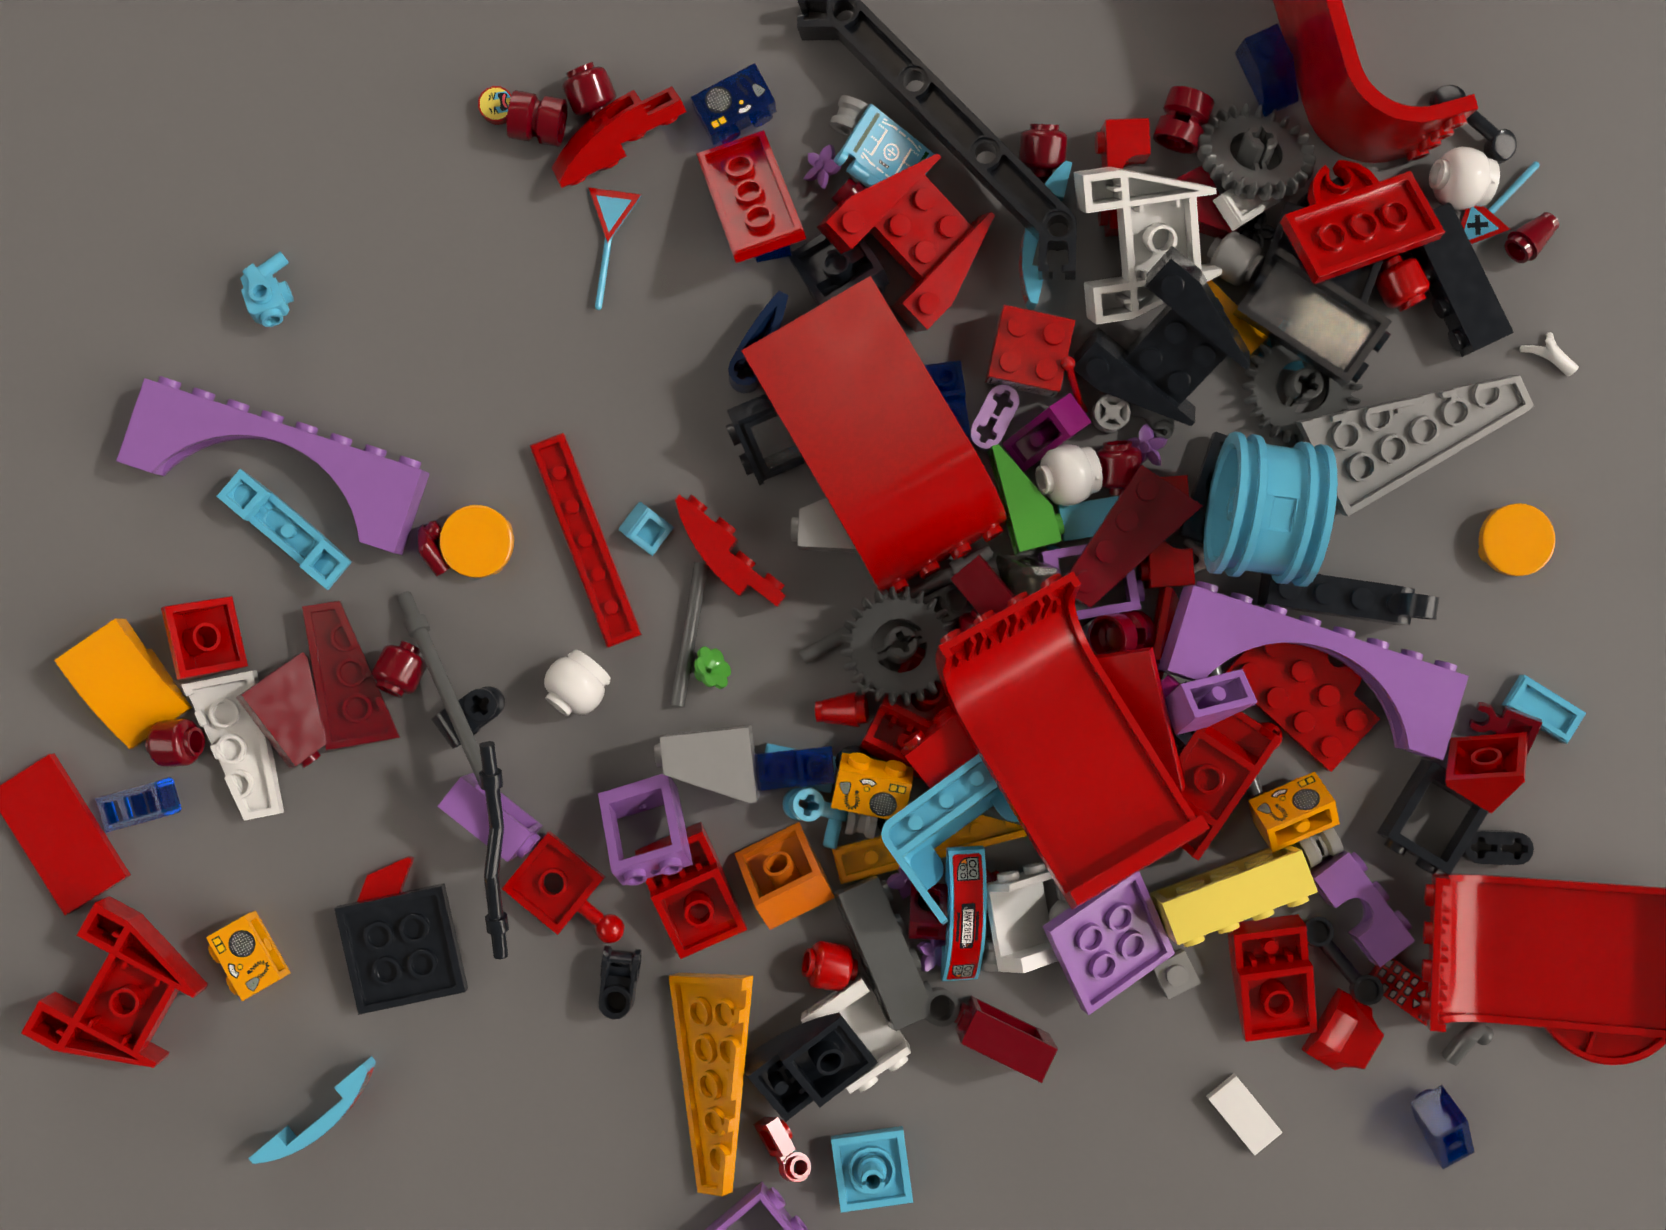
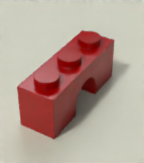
M1149 118L1105 120L1100 132L1095 134L1096 154H1101L1102 168L1114 167L1123 169L1132 164H1145L1151 155ZM1117 209L1098 212L1099 226H1104L1105 237L1119 236Z
M1188 475L1161 477L1189 496ZM1166 541L1161 543L1138 564L1139 580L1145 581V589L1195 585L1193 548L1177 549L1170 546Z

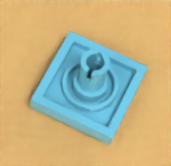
M903 1126L831 1136L841 1213L913 1203Z

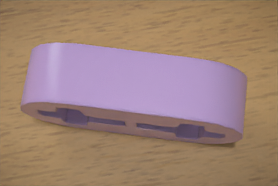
M1005 384L997 385L988 393L969 432L970 441L977 449L987 451L991 446L999 444L1019 405V395L1013 387ZM1003 393H1007L1009 395L1008 402L1012 404V407H1004L999 416L993 414L997 406L993 396L1000 397ZM989 419L996 422L991 431L996 437L995 440L988 439L983 443L979 440L981 434L976 430L978 427L984 429Z

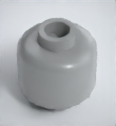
M1238 232L1228 233L1223 239L1217 237L1207 253V257L1211 258L1210 265H1215L1222 269V274L1217 277L1234 286H1240L1246 281L1251 283L1260 271L1265 259L1261 255V246Z

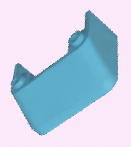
M979 754L889 818L883 825L881 832L883 843L942 925L949 922V920L927 891L941 880L944 872L943 862L934 848L992 806L995 807L1005 820L1019 822Z

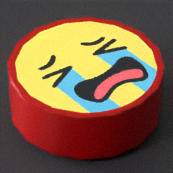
M491 86L481 93L478 99V108L487 122L494 125L507 123V112L511 98L510 92L501 86Z

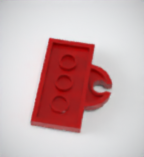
M1338 160L1332 168L1334 175L1340 177L1344 181L1345 186H1338L1331 181L1329 177L1330 169L1325 164L1320 168L1309 185L1307 199L1310 206L1285 214L1280 221L1313 284L1439 240L1445 233L1411 171L1379 181L1366 167L1347 160Z
M1291 643L1262 645L1240 653L1222 672L1227 673L1243 669L1256 697L1257 703L1255 705L1329 772H1332L1380 720L1373 711L1354 695L1361 683V677L1344 663L1337 667L1333 666L1328 660L1327 653L1314 648Z

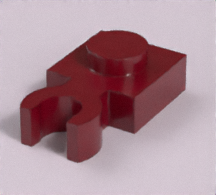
M1478 702L1477 710L1487 713L1488 718L1484 722L1470 719V727L1477 732L1494 731L1492 735L1527 732L1528 755L1541 728L1542 720L1508 706H1505L1502 714L1499 715L1495 713L1491 705Z

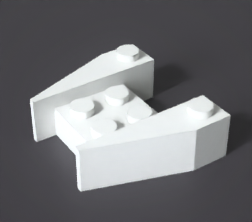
M1114 167L1074 172L1078 210L1084 213L1117 209L1122 276L1084 282L1087 318L1096 325L1134 319L1165 303L1145 286L1147 273L1171 246L1200 268L1207 281L1222 274V269L1215 265H1210V263L1201 264L1197 197L1217 194L1216 188Z

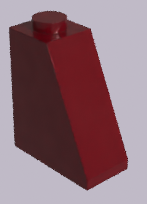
M302 652L236 697L289 768L295 767L298 764L302 768L307 767L321 756L318 750L326 745L308 658Z

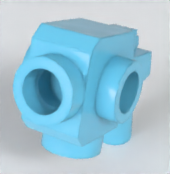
M281 251L258 267L252 263L243 270L244 275L240 278L243 285L241 292L248 313L256 323L262 324L265 327L279 325L283 321V316L287 315L290 310L288 303L294 301L287 282L282 281L279 283L276 277H273V274L289 264Z

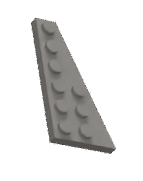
M1509 375L1295 422L1305 442H1309L1314 447L1323 444L1333 449L1336 457L1338 478L1336 504L1341 514L1348 517L1535 406L1521 376Z

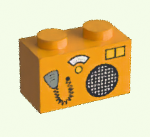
M842 752L831 808L888 820L908 805L914 769L896 760L886 762L872 759L863 753L848 754Z
M1315 771L1248 800L1253 822L1272 853L1340 824L1336 802Z
M256 910L206 937L209 942L208 950L211 957L216 963L222 965L227 974L226 982L229 989L234 995H238L241 1001L291 973Z

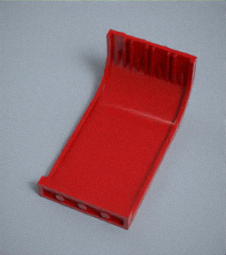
M1273 0L1308 121L1318 137L1338 154L1365 163H1384L1407 157L1408 162L1416 161L1430 154L1429 150L1442 144L1441 140L1454 135L1453 130L1467 124L1466 119L1479 109L1475 94L1423 107L1404 105L1389 99L1371 84L1363 71L1342 0Z
M871 276L741 350L749 367L758 379L855 546L874 585L882 595L887 594L891 586H894L895 592L899 594L905 587H909L907 581L918 575L921 578L932 575L941 568L940 562L949 557L957 560L972 550L970 545L982 538L985 542H988L1004 532L1002 527L1006 525L1007 516L990 476Z
M1074 571L1064 577L1060 573L1049 577L1040 584L1042 589L1031 595L1027 591L1016 595L1007 602L1008 607L997 614H995L994 610H990L980 615L973 622L975 626L964 632L960 629L949 632L940 639L941 644L937 648L935 657L941 683L958 720L1072 910L1210 829L1202 815L1196 818L1092 651L1076 612L1075 597L1081 582Z
M1445 873L1432 874V884H1425L1424 904L1431 907L1430 922L1424 921L1423 944H1429V959L1422 960L1421 976L1422 982H1428L1427 997H1421L1420 1019L1427 1020L1426 1025L1430 1031L1446 1032V1023L1485 1022L1666 1038V887L1451 873V875Z

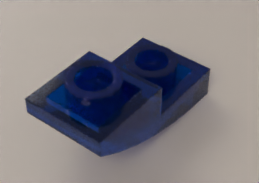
M961 360L925 365L966 436L970 438Z
M832 746L755 754L758 790L760 791L835 783Z

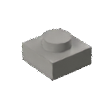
M1183 949L1176 951L1172 957L1153 969L1168 1000L1201 984Z

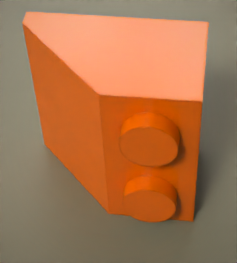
M800 822L734 853L753 904L769 930L835 898L823 868Z

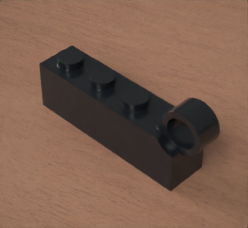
M1448 202L1433 209L1445 231L1443 236L1439 240L1408 250L1407 252L1409 254L1412 253L1414 259H1417L1430 283L1429 290L1434 298L1432 300L1434 311L1439 318L1444 319L1449 329L1448 339L1450 344L1464 357L1514 332L1452 204Z
M1261 573L1257 605L1265 606L1266 604H1272L1288 610L1393 625H1410L1411 618L1436 620L1439 597L1415 594L1414 588L1317 574L1313 582L1307 587L1294 586L1292 582L1289 584L1276 583L1270 574Z

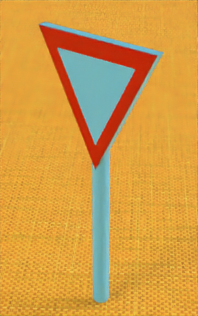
M588 187L605 235L595 309L601 310L612 237L642 194Z

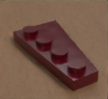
M1140 465L1067 573L1069 574L1074 571L1081 582L1075 600L1087 608H1091L1203 505L1143 465Z
M341 601L302 606L326 750L400 738L380 689L375 686L376 680L372 676V671Z

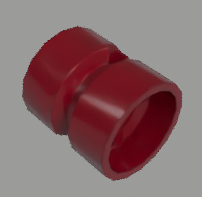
M1187 86L1171 87L1163 106L1166 115L1160 116L1153 134L1154 141L1175 152L1184 154L1196 153L1199 136L1204 134L1201 125L1207 124L1215 104L1213 98L1195 88Z
M513 91L507 112V136L512 139L528 142L533 137H537L539 144L560 147L567 125L568 105L566 99L544 96L542 100H538L534 93Z
M1138 610L1098 616L1091 622L1087 632V641L1095 655L1153 647L1156 638L1155 626L1151 618Z

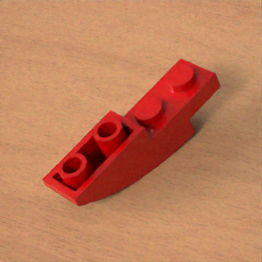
M671 86L641 101L635 90H632L611 102L589 119L572 136L552 166V170L561 188L567 185H577L583 182L588 175L600 169L606 170L614 167L620 159L627 157L621 145L622 143L636 141L642 138L647 131L659 125H669L676 121L679 115L686 113L683 102L674 88Z
M679 494L675 502L681 521L696 550L710 569L738 596L741 597L747 588L751 586L771 603L779 607L787 597L781 592L785 585L770 573H767L764 578L752 569L756 563L740 550L736 555L731 553L738 543V539L733 536L736 529L720 516L715 522L704 514L708 507L693 495H690L686 500Z

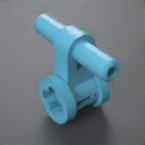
M793 788L785 794L782 803L785 814L793 820L807 822L814 821L820 816L828 818L823 846L836 849L842 821L846 822L848 811L831 808V803L825 802L823 796L815 789ZM800 800L808 802L807 809L799 807Z

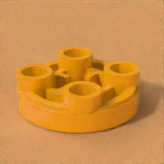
M1516 503L1494 509L1484 520L1479 532V557L1492 569L1507 576H1524L1537 572L1547 564L1555 548V532L1550 520L1542 511L1527 504Z
M483 505L462 507L452 513L442 527L440 533L442 556L454 571L464 576L483 578L497 574L508 563L513 553L514 535L512 526L501 513Z

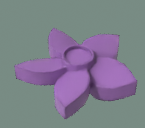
M829 144L822 149L819 155L817 153H808V161L814 167L807 172L803 178L804 180L814 181L817 179L818 184L822 188H826L829 175L836 174L841 169V166L834 162V146Z
M1144 424L1139 431V437H1133L1128 440L1132 441V446L1141 450L1142 463L1148 458L1152 464L1160 466L1161 456L1157 450L1163 448L1168 439L1163 437L1154 438L1155 435L1152 428L1148 424Z
M899 865V873L891 875L886 882L890 888L898 889L902 899H905L911 894V881Z
M930 939V943L922 941L917 945L918 950L924 954L921 958V969L923 971H929L935 965L941 967L942 946L946 945V939Z

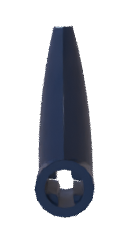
M778 291L761 311L730 361L728 367L729 382L737 392L751 393L760 385L752 370V378L747 376L744 380L739 379V372L737 370L743 371L746 367L750 368L741 350L780 328L788 300V295L781 291Z

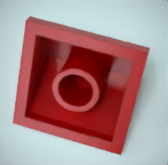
M232 596L161 608L177 680L197 679L248 667Z
M1527 732L1451 737L1445 779L1446 786L1492 814L1525 782Z

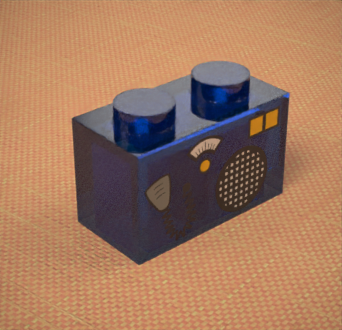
M755 63L691 96L693 108L713 145L719 142L725 144L737 139L741 135V130L751 125L754 127L762 126L773 118L772 114L777 112L775 99Z

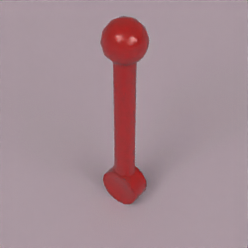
M1066 356L1061 360V366L1067 371L1075 400L1083 411L1087 413L1088 409L1082 400L1073 369L1075 367V360L1071 356Z

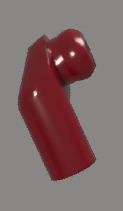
M430 521L426 526L422 525L418 530V550L423 560L437 577L446 572L450 566L443 558L436 544V540L440 539L442 527L437 521Z

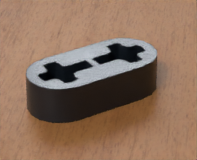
M1477 830L1462 856L1468 861L1478 864L1522 865L1533 856L1534 846L1531 839L1523 833L1506 830ZM1479 837L1480 842L1491 844V850H1479L1477 856V852L1472 851L1470 847L1471 844L1477 843ZM1514 838L1515 842L1522 846L1521 851H1515L1514 855L1511 852L1501 850V845H1512Z

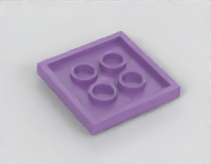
M1139 871L1072 910L1069 907L1042 926L1080 1008L1088 1015L1175 954Z

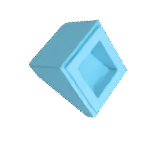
M642 502L635 506L619 527L620 532L652 556L674 529L671 524Z

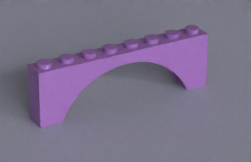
M159 376L158 382L144 378L116 460L117 462L165 476L186 457L214 444L241 439H260L282 443L307 455L318 463L336 482L352 510L359 542L403 555L430 474L420 469L421 462L401 455L398 462L385 458L387 451L368 444L365 445L363 451L351 447L352 439L335 433H331L330 439L317 435L318 428L297 421L294 428L282 424L283 416L265 410L262 411L261 416L248 413L249 405L232 399H228L227 404L224 405L214 401L216 394L195 387L191 394L179 390L182 383Z
M1197 581L1196 586H1183L1158 667L1159 671L1195 681L1206 678L1222 663L1251 648L1274 643H1291L1314 648L1343 662L1366 682L1381 703L1388 718L1395 748L1429 759L1444 760L1469 677L1456 672V665L1440 660H1435L1434 664L1422 661L1423 654L1407 649H1401V652L1398 653L1389 650L1390 644L1385 641L1367 638V642L1354 638L1356 632L1342 627L1334 626L1333 631L1320 627L1322 621L1316 618L1300 615L1298 620L1286 616L1287 609L1272 604H1266L1265 608L1253 605V598L1232 592L1229 597L1217 593L1219 587L1210 583Z

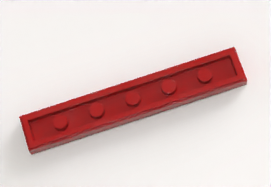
M561 433L530 445L607 648L641 636V630L566 435Z

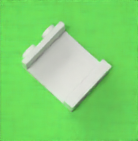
M1044 863L1023 866L1024 872L1021 873L1019 871L998 873L996 881L987 883V910L998 972L1026 973L1058 961L1042 927L1049 922L1043 881L1053 878L1048 869L1045 868Z
M862 973L857 975L854 981H849L844 990L839 992L833 991L801 1013V1022L805 1023L825 1015L840 1012L878 1061L875 1066L846 1087L850 1094L857 1089L860 1092L869 1089L878 1081L877 1075L886 1069H889L890 1072L895 1071L908 1061L907 1055L911 1053L909 1043L900 1030L894 1031L888 1027L875 993Z

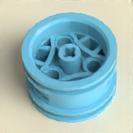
M1234 431L1230 433L1220 450L1208 495L1203 546L1207 571L1211 574H1221L1225 571L1231 577H1240L1245 571L1270 574L1276 583L1289 584L1292 582L1294 586L1307 587L1312 583L1324 560L1334 522L1338 478L1336 457L1333 449L1323 444L1314 447L1309 442L1302 441L1296 443L1293 448L1270 445L1265 443L1261 435L1252 434L1246 439L1245 435L1241 432Z

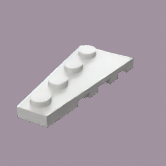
M257 670L181 685L186 697L189 696L196 712L194 714L200 727L204 728L212 745L210 749L215 759L219 760L226 775L224 779L244 821L284 813L271 743L236 699L240 694L259 682Z

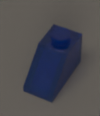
M1278 23L1244 38L1235 51V55L1258 104L1263 106L1262 113L1264 117L1269 116L1274 109H1277L1278 112L1297 103L1299 97L1293 55Z
M1443 1085L1434 1090L1426 1089L1415 1097V1100L1410 1102L1414 1119L1442 1169L1475 1153L1468 1120Z

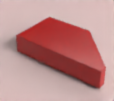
M408 856L368 874L357 902L402 892L414 857Z

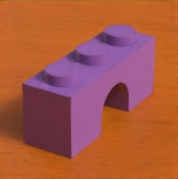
M1343 851L1335 856L1329 855L1310 870L1317 891L1325 903L1334 908L1352 898H1358L1361 901L1364 911L1362 920L1348 933L1367 959L1381 967L1415 942L1408 932L1412 926L1400 911L1393 912L1386 902L1390 899L1389 895L1377 881L1372 883L1364 873L1368 868L1355 852L1350 854L1347 851Z

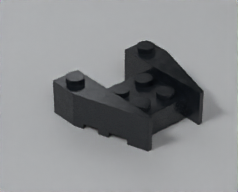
M1171 246L1147 273L1145 286L1165 302L1167 306L1126 350L1098 327L1075 352V367L1073 369L1101 392L1192 426L1195 423L1196 407L1186 398L1227 355L1247 370L1250 367V351L1224 312L1219 299L1215 297L1201 269Z

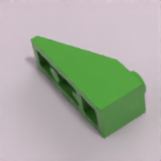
M999 444L991 446L987 453L998 494L1006 512V525L1014 555L1060 543L1062 541L1061 535L1065 533L1060 513H1054L1052 504Z

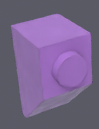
M1243 669L1180 684L1165 698L1170 723L1176 735L1209 727L1257 703Z

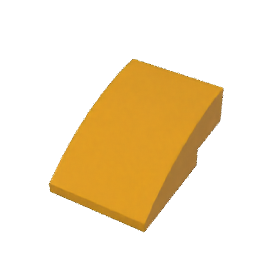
M113 619L54 660L87 705L129 749H133L144 742L155 723L162 720L177 719L192 709L152 649H146L127 619Z

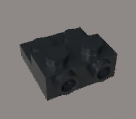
M821 234L787 254L817 306L869 276L872 277L881 294L884 293L885 286L889 284L883 266L864 238L853 249L841 254Z

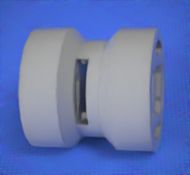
M1333 827L1295 843V847L1303 851L1309 868L1321 863L1322 858L1327 855L1335 856L1344 851L1341 840Z

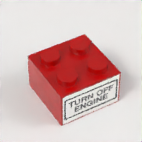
M1004 305L998 319L985 383L994 385L1005 384L1016 390L1055 398L1061 390L1065 371L1061 366V360L1068 356L1076 320Z

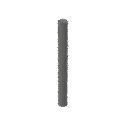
M694 562L670 705L685 707L708 572V565L704 563Z

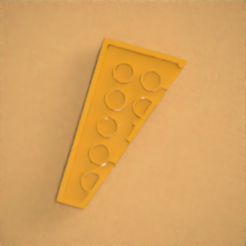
M676 973L669 975V984L697 1193L722 1197L733 1192L753 975Z

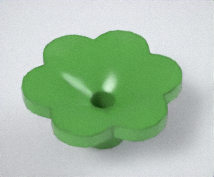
M706 646L701 647L697 652L698 658L694 661L695 678L700 682L703 681L707 687L725 688L728 685L727 677L731 675V668L724 661L722 652L717 648L710 650Z

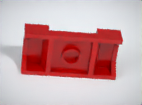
M1242 711L1209 727L1196 730L1178 756L1186 786L1181 794L1196 818L1202 815L1210 827L1202 835L1181 846L1198 861L1282 740L1280 736Z

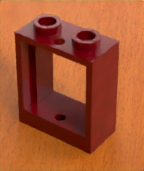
M973 996L970 997L967 1004L963 1002L960 1004V1012L954 1023L957 1024L956 1031L962 1045L1040 1083L1043 1082L1058 1051L1049 1033Z

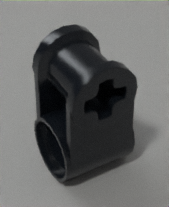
M485 686L475 689L459 700L473 735L478 733L480 728L503 711L505 698L498 688ZM487 697L490 702L486 706L487 709L482 710L479 705L483 702L482 698ZM443 709L431 720L452 749H455L461 743L446 709Z
M607 945L604 947L598 1002L601 1013L609 1019L615 1020L626 1016L634 1005L641 967V949L627 952L612 950L611 946ZM615 991L622 993L626 999V1006L622 1009H615L610 1006L608 1002L609 993Z

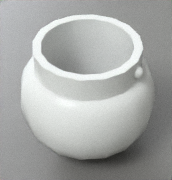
M1470 147L1454 148L1445 153L1441 159L1435 161L1430 170L1429 185L1433 189L1437 201L1442 205L1448 202L1451 203L1454 210H1465L1474 206L1482 207L1487 205L1496 193L1500 178L1499 165L1496 160L1487 158L1483 152Z
M1072 444L1059 445L1057 448L1046 452L1035 472L1039 491L1043 495H1047L1055 504L1063 506L1079 504L1087 499L1090 494L1100 491L1102 487L1103 475L1099 458L1096 452L1088 446L1080 448Z
M574 649L572 653L568 654V657L556 660L546 672L544 685L549 694L545 699L565 716H569L571 712L578 715H586L600 704L605 693L604 687L610 684L611 678L593 659L583 652Z

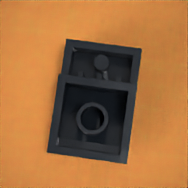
M840 1012L793 1027L754 1049L745 1057L744 1072L781 1118L787 1122L813 1101L819 1108L875 1066L878 1061Z

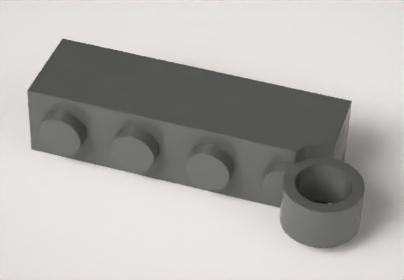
M871 876L833 892L835 901L888 1027L898 1031L923 1018L933 1025L940 1027L952 1024L960 1012L959 1001L952 992L941 987L931 988L928 981L922 982L917 970L922 967L920 959L913 947L908 949L903 935L907 934V929L900 914L894 915L889 901L893 900V896L885 880L880 881L877 876ZM939 995H945L950 1005L947 1014L941 1018H933L930 1013L931 1001Z

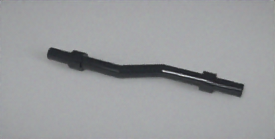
M486 741L479 744L482 770L479 772L480 787L482 790H485L489 822L484 869L488 908L485 922L487 933L491 934L493 957L500 960L508 957L506 932L509 930L508 916L503 911L499 881L504 835V819L500 788L503 787L502 770L497 768L495 743Z

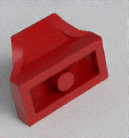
M1337 988L1317 1022L1318 1032L1309 1035L1301 1050L1333 1070L1343 1067L1365 1069L1383 1040L1384 1034L1377 1026L1373 1018V1010L1370 1006L1358 1003L1350 994Z

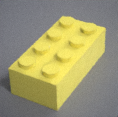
M1290 845L1272 853L1270 848L1261 850L1153 891L1149 895L1167 936L1177 945L1183 944L1184 947H1190L1205 940L1204 935L1218 931L1219 934L1234 931L1240 927L1239 922L1251 917L1254 921L1268 918L1274 914L1273 909L1286 904L1288 907L1302 905L1309 901V895L1315 894L1318 891L1303 851Z

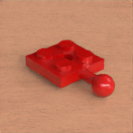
M551 831L547 832L502 887L503 891L557 935L577 912L596 926V935L604 943H615L624 934V923L618 916L613 914L604 915L587 901L606 876ZM557 873L562 877L564 885L560 892L553 893L546 889L544 879L547 874Z

